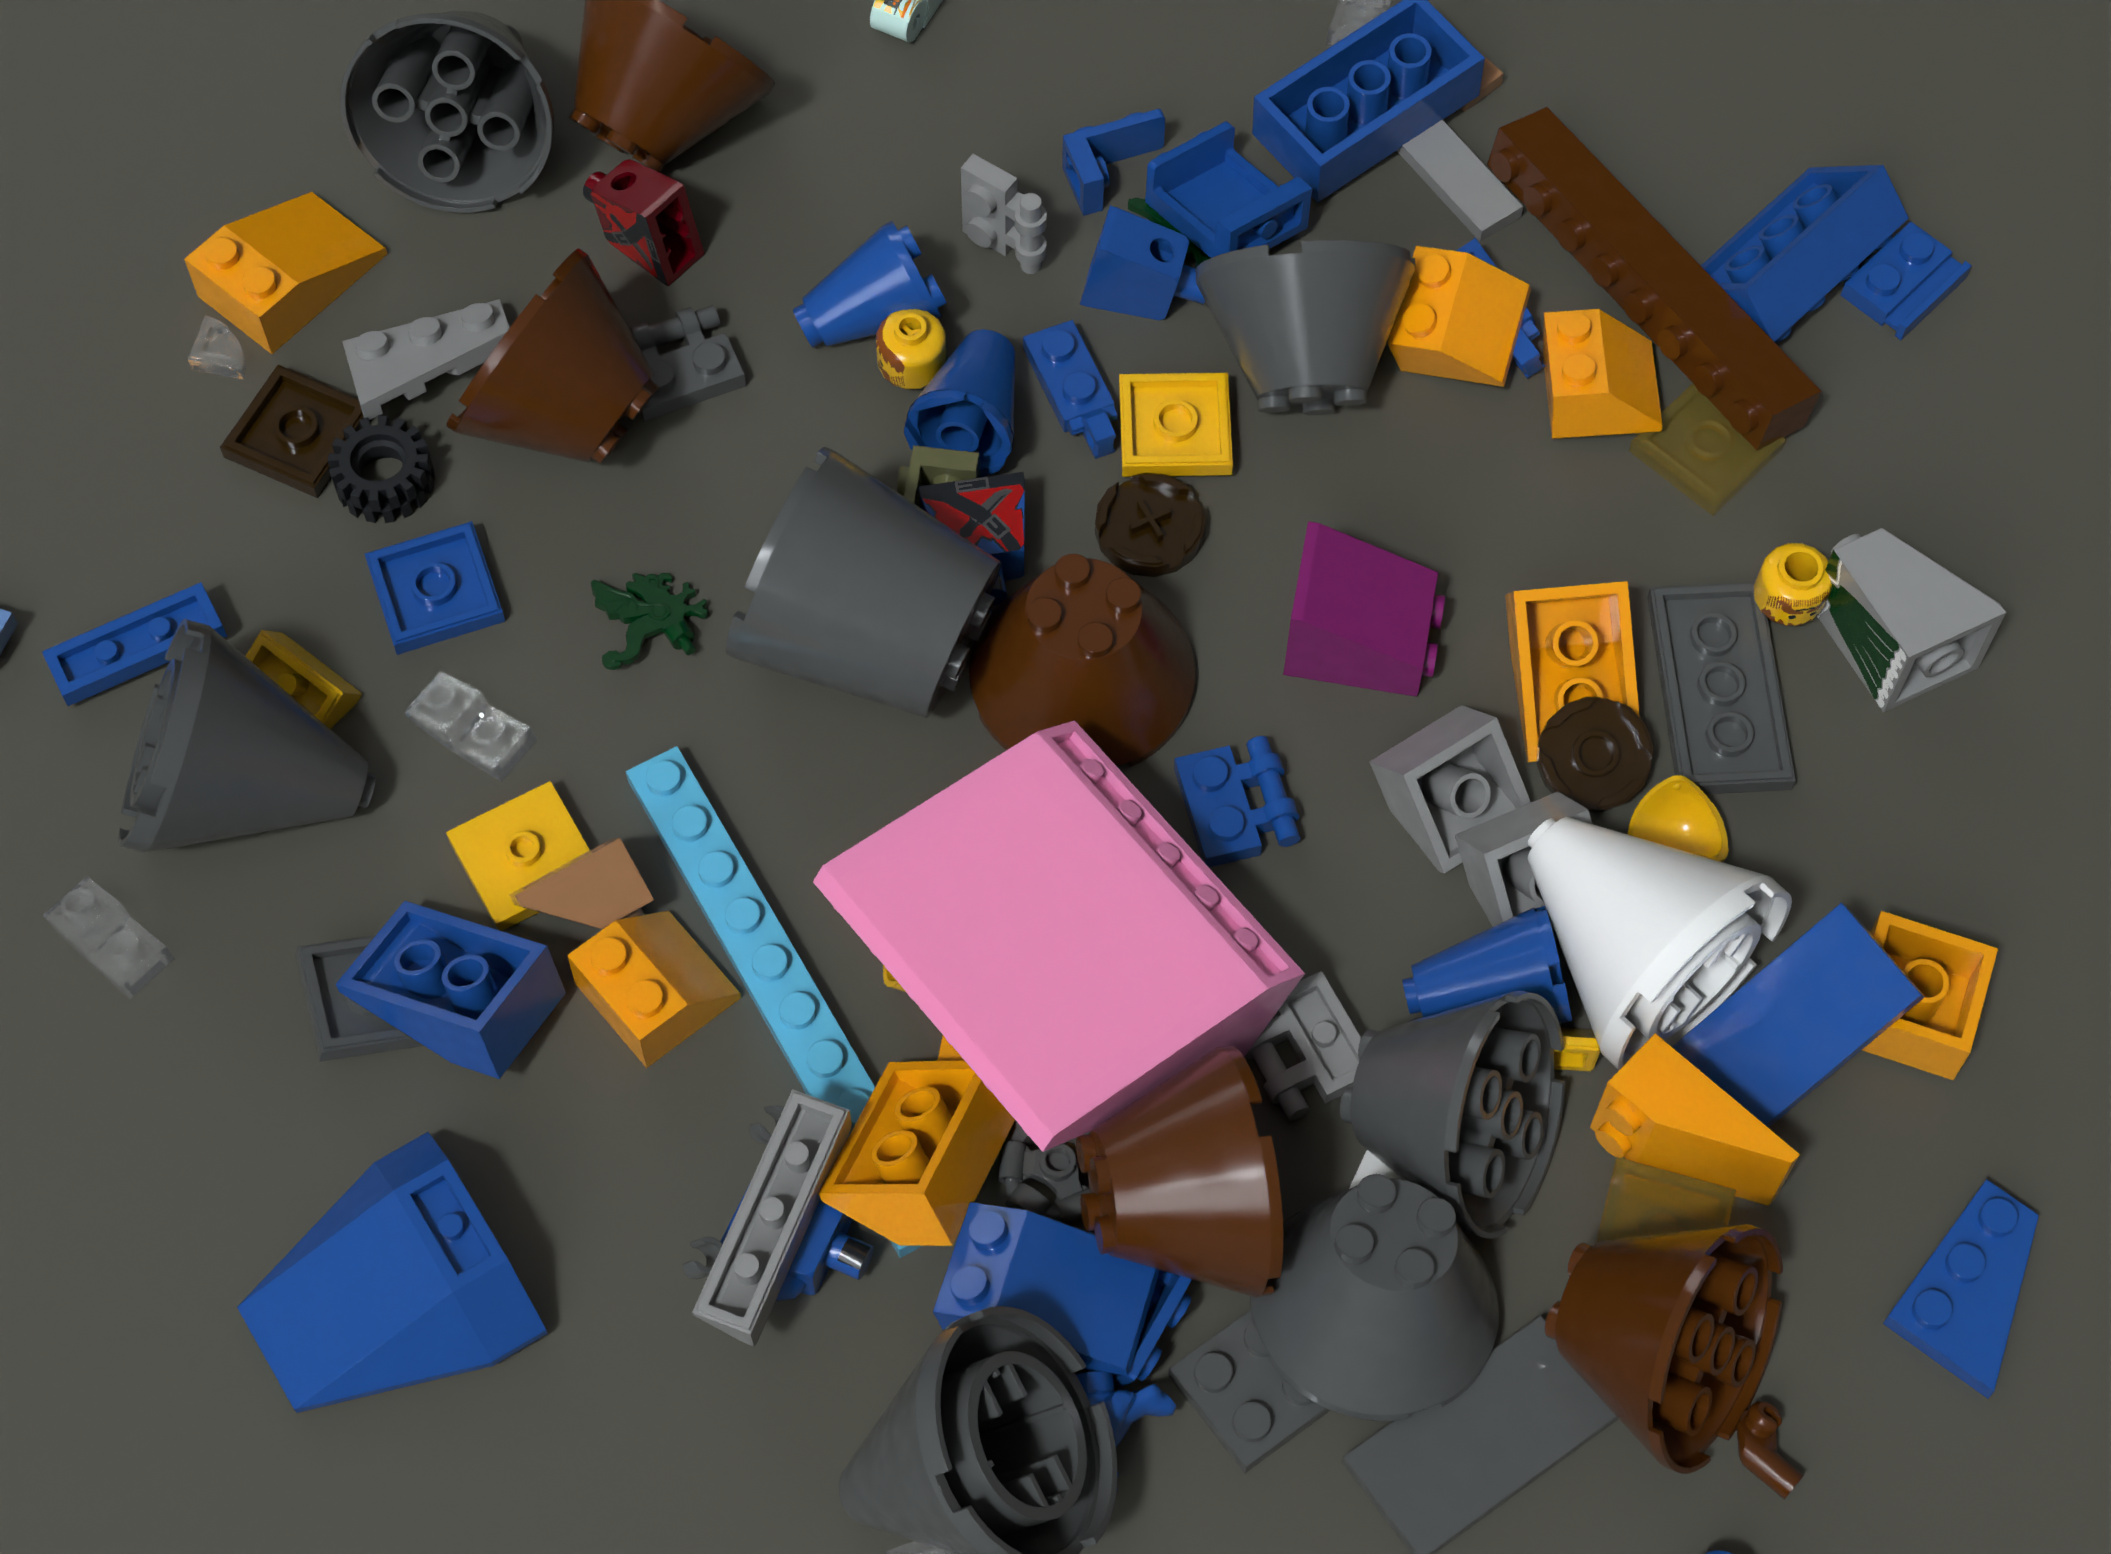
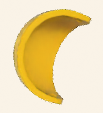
M1682 775L1671 776L1654 786L1639 802L1629 823L1628 835L1723 862L1729 852L1726 829L1717 808L1694 782Z

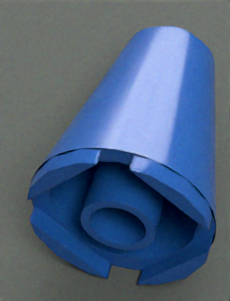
M986 329L975 330L964 338L908 410L904 435L911 450H913V445L977 452L980 459V478L993 474L1002 468L1012 451L1014 443L1015 349L1012 343L1002 334Z
M1545 906L1531 908L1411 965L1413 977L1402 979L1409 1013L1421 1012L1423 1018L1510 992L1525 991L1544 997L1554 1009L1559 1024L1572 1021L1567 991L1559 965L1560 960Z

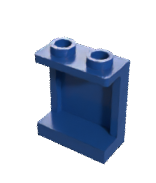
M1227 121L1208 131L1201 132L1195 138L1168 152L1158 155L1147 166L1145 203L1210 258L1231 251L1261 245H1269L1270 249L1307 229L1312 187L1300 177H1296L1278 187L1235 151V127Z

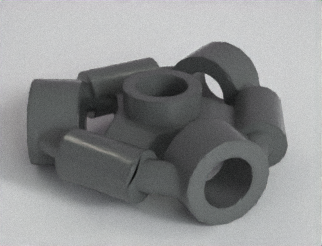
M1015 1120L1014 1125L1016 1128L1010 1141H1005L1001 1147L998 1181L1006 1186L1008 1200L1005 1202L1008 1208L1028 1210L1053 1220H1061L1064 1224L1082 1218L1081 1194L1090 1193V1188L1082 1185L1079 1181L1076 1138L1044 1152L1040 1149L1031 1151L1026 1145H1034V1141ZM1032 1178L1047 1185L1056 1194V1200L1053 1205L1039 1191L1023 1182Z

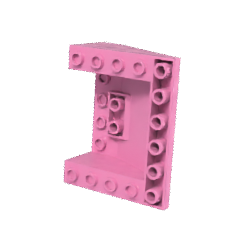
M1075 720L1037 731L822 865L813 881L834 909L846 920L869 947L870 951L903 987L908 996L920 1007L943 1034L947 1042L954 1047L1042 1152L1090 1132L1216 1047L1234 1046L1245 1057L1305 974Z

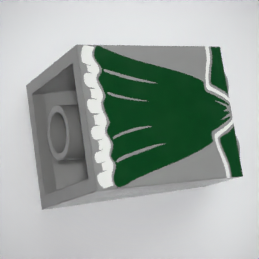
M1880 528L1863 537L1860 534H1852L1842 539L1833 547L1831 557L1825 569L1831 580L1832 589L1822 612L1817 617L1882 712H1886L1978 669L2006 611L1994 599L1885 529Z

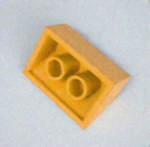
M965 1060L889 1062L818 1195L825 1204L899 1246H953L961 1230L969 1203L975 1202L1015 1119L984 1085L983 1081Z

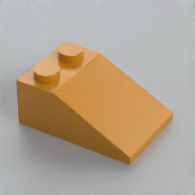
M309 192L222 226L184 260L197 296L270 354H273L387 255V250L316 194Z
M1628 581L1519 590L1505 595L1510 653L1527 762H1536L1537 741L1546 722L1567 703L1584 697H1601L1602 699L1617 701L1630 707L1640 718Z
M1656 1033L1607 1082L1590 1128L1595 1132L1596 1139L1608 1153L1617 1158L1625 1157L1637 1168L1769 1206L1776 1199L1800 1156L1796 1150Z

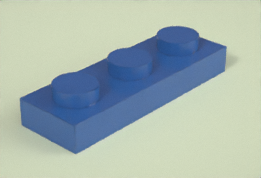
M202 582L48 648L42 651V654L67 706H70L170 662L165 660V655L183 619L209 625L223 638L227 637V634Z

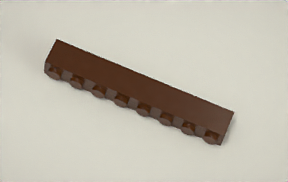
M1548 107L1498 129L1487 166L1493 171L1494 175L1526 206L1527 210L1551 232L1560 245L1585 268L1594 281L1619 304L1627 316L1653 340L1662 353L1687 376L1696 389L1722 413L1731 426L1756 451L1805 427L1821 390Z

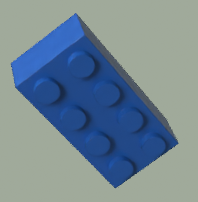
M1402 0L1254 96L1252 134L1294 178L1300 177L1312 187L1311 196L1318 203L1400 149L1402 145L1478 97L1480 95L1485 57L1428 0Z

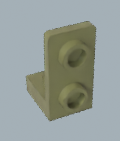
M913 445L910 466H900L897 493L920 507L919 486L980 478L979 453Z

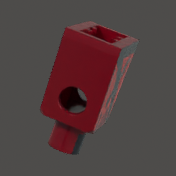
M631 159L622 161L608 174L597 171L586 180L583 187V195L585 199L594 204L608 242L667 287L705 254L685 187L682 183Z

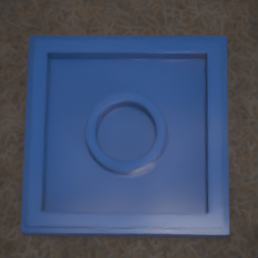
M472 521L364 554L397 655L505 622L504 614Z

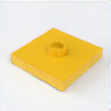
M1228 373L1119 374L1122 477H1131L1141 473L1165 474L1168 476L1232 475L1233 459Z
M551 781L446 832L450 845L494 925L500 931L539 913L514 905L509 894L590 850Z

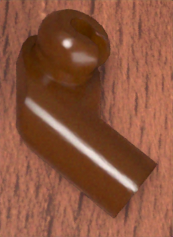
M1756 1402L1751 1405L1749 1410L1742 1412L1737 1423L1739 1458L1745 1468L1785 1500L1804 1475L1777 1453L1776 1429L1782 1424L1779 1411L1770 1403Z

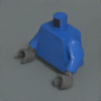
M779 1105L765 1106V1112L774 1118L777 1125L784 1107ZM759 1123L750 1125L749 1131L753 1140L758 1143L768 1144L772 1135L766 1128ZM820 1199L776 1301L794 1299L800 1293L815 1295L819 1291L829 1268L857 1280L863 1277L871 1261L874 1246L847 1235L852 1218L825 1204ZM741 1202L721 1241L707 1236L690 1242L692 1248L703 1252L706 1257V1266L694 1260L684 1263L683 1271L688 1278L697 1280L709 1276Z

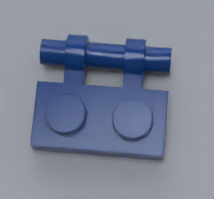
M1266 736L1254 737L1246 743L1251 760L1239 765L1235 763L1230 745L1174 758L1175 775L1202 861L1208 867L1260 856L1262 844L1258 834L1274 831L1278 844L1281 847L1294 845L1301 839L1295 823L1299 819V814L1294 799L1287 798L1281 780L1285 771L1280 756L1277 753H1272L1268 737ZM1260 786L1266 805L1250 810L1244 789Z

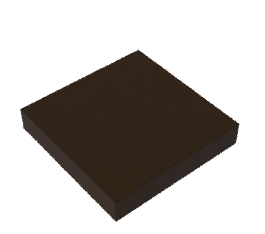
M277 365L226 437L220 449L224 458L318 498L331 480L328 455L329 453H334L332 443L336 437L346 442L343 430L349 425L356 432L361 430L359 420L363 419L364 416L359 399Z

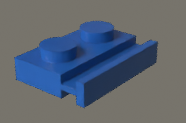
M1910 221L1887 245L1879 250L1845 282L1840 296L1879 325L1883 326L1885 323L1897 331L1895 336L1902 340L1967 278L1972 265L1966 261L1961 264L1951 257L1953 251Z

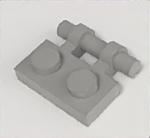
M972 154L961 167L962 232L967 234L975 244L984 248L990 247L1004 256H1007L1014 248L1015 256L1020 262L1022 271L1027 274L1037 273L1041 268V262L1046 257L1047 243L1042 235L1047 227V212L1041 205L1040 196L1035 193L1022 194L1018 192L1017 177Z
M1322 971L1299 981L1274 1015L1275 1018L1269 1022L1245 1055L1247 1059L1255 1060L1267 1081L1263 1087L1272 1104H1280L1289 1121L1304 1116L1310 1110L1300 1092L1302 1089L1314 1084L1326 1104L1342 1096L1349 1086H1353L1359 1064L1358 1048L1361 1036ZM1287 1039L1301 1061L1288 1069L1274 1047L1276 1044Z

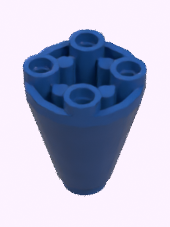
M893 220L884 224L802 298L803 304L792 309L812 348L823 342L826 346H832L875 336L881 322L889 314L900 310L919 309L930 312L938 319L942 318L938 308L947 304L932 274L924 278L921 277L913 259L919 257L922 253L907 225L897 230Z

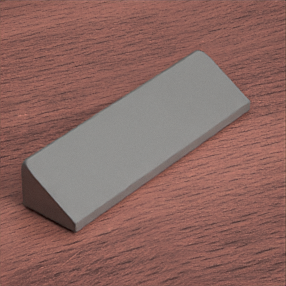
M792 1089L692 1311L693 1316L743 1343L756 1346L821 1199L818 1192L852 1127L850 1110Z

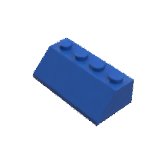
M1884 165L1810 167L1708 258L1701 267L1775 343H1778L1791 333V327L1803 315L1821 306L1826 299L1825 295L1839 282L1852 277L1859 270V264L1867 256L1887 245L1893 238L1892 233L1907 221L1909 217Z

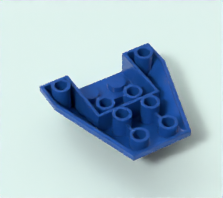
M429 1132L374 1162L237 1306L296 1413L491 1367L548 1334L507 1256L449 1159Z

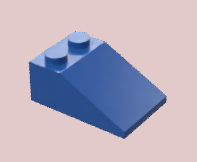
M404 901L336 983V987L341 994L450 1063L497 1079L503 1076L566 994L547 945L408 901Z
M970 1202L933 1313L942 1330H944L949 1324L959 1318L989 1307L1005 1306L1025 1310L1041 1318L1056 1329L1080 1355L1086 1364L1084 1369L1128 1376L1160 1270L1113 1257L1109 1254L1101 1255L1094 1234L1034 1212Z

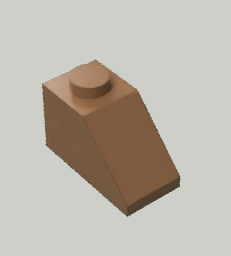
M611 838L509 894L516 906L599 929L607 927L615 920L645 915L641 907L654 900L621 838Z

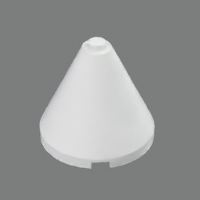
M1564 817L1557 822L1553 818L1547 819L1537 827L1528 840V845L1531 847L1528 854L1529 865L1600 1051L1618 1070L1655 1033L1672 1047L1731 997L1757 966L1749 957L1758 944L1761 932L1769 940L1774 941L1784 926L1791 909V895L1770 876L1570 817Z

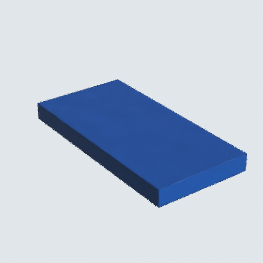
M1841 902L1676 1042L1672 1048L1769 1128L1925 996L1851 910Z

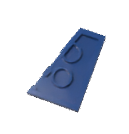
M1986 1179L1887 1316L1883 1325L1989 1399L1995 1391L2039 1215Z

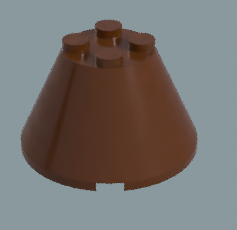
M585 0L574 109L569 118L596 134L595 137L620 153L625 151L633 155V159L659 173L664 165L769 95L775 86L774 80L740 52L717 36H714L713 39L706 36L702 38L684 25L687 20L686 16L659 0Z
M577 248L555 270L553 276L556 278L541 297L535 294L479 369L459 399V402L467 408L458 417L452 413L447 421L446 426L453 432L588 463L593 458L601 464L606 456L612 453L628 431L620 424L624 417L628 416L633 420L655 395L660 386L651 380L654 373L589 255L580 248Z
M1075 553L1062 556L1055 565L1012 593L993 610L982 638L979 642L974 641L969 664V682L973 699L979 711L980 720L991 736L1004 749H1010L1037 731L1075 720L1116 766L1129 763L1131 767L1160 750L1182 725L1192 702L1195 686V663L1186 632L1170 609L1116 566L1105 561L1085 558Z
M1216 1047L1091 1130L1089 1134L1076 1137V1153L1079 1167L1082 1173L1088 1172L1090 1193L1081 1194L1080 1205L1086 1231L1095 1230L1096 1242L1101 1255L1109 1254L1113 1257L1257 1298L1272 1295L1274 1288L1273 1286L1266 1287L1268 1279L1281 1276L1283 1262L1282 1200L1272 1136H1258L1251 1104L1261 1103L1262 1098L1246 1059L1236 1047Z
M1743 1224L1604 1240L1597 1242L1593 1246L1581 1242L1570 1256L1568 1263V1275L1570 1278L1566 1284L1561 1301H1557L1548 1312L1545 1321V1334L1547 1337L1556 1340L1558 1351L1567 1363L1650 1454L1667 1469L1681 1474H1689L1706 1466L1711 1461V1456L1704 1454V1452L1717 1437L1728 1441L1737 1430V1423L1742 1412L1749 1409L1771 1355L1781 1313L1782 1302L1771 1298L1772 1272L1777 1274L1783 1272V1262L1778 1243L1768 1231L1753 1225Z

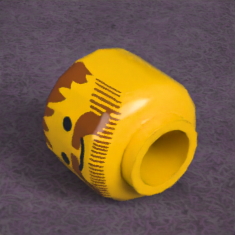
M907 309L893 312L881 322L876 333L877 364L883 377L894 386L904 389H921L928 385L947 361L946 333L938 318L928 311Z
M1787 543L1771 551L1765 557L1753 586L1754 599L1760 611L1771 621L1784 626H1800L1811 622L1822 612L1832 589L1831 580L1825 570L1829 562L1827 557L1816 548L1803 543Z

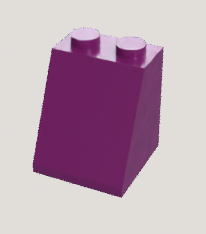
M1308 521L1290 620L1283 675L1417 697L1421 677H1433L1438 644L1427 641L1430 627L1440 629L1445 604V595L1435 594L1438 572L1323 524Z

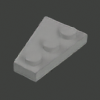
M500 299L487 303L471 304L464 309L434 317H422L414 320L412 323L382 331H369L361 334L359 337L342 341L364 418L368 417L371 420L383 414L380 405L402 394L408 400H411L427 392L424 383L445 372L459 376L484 363L510 328Z

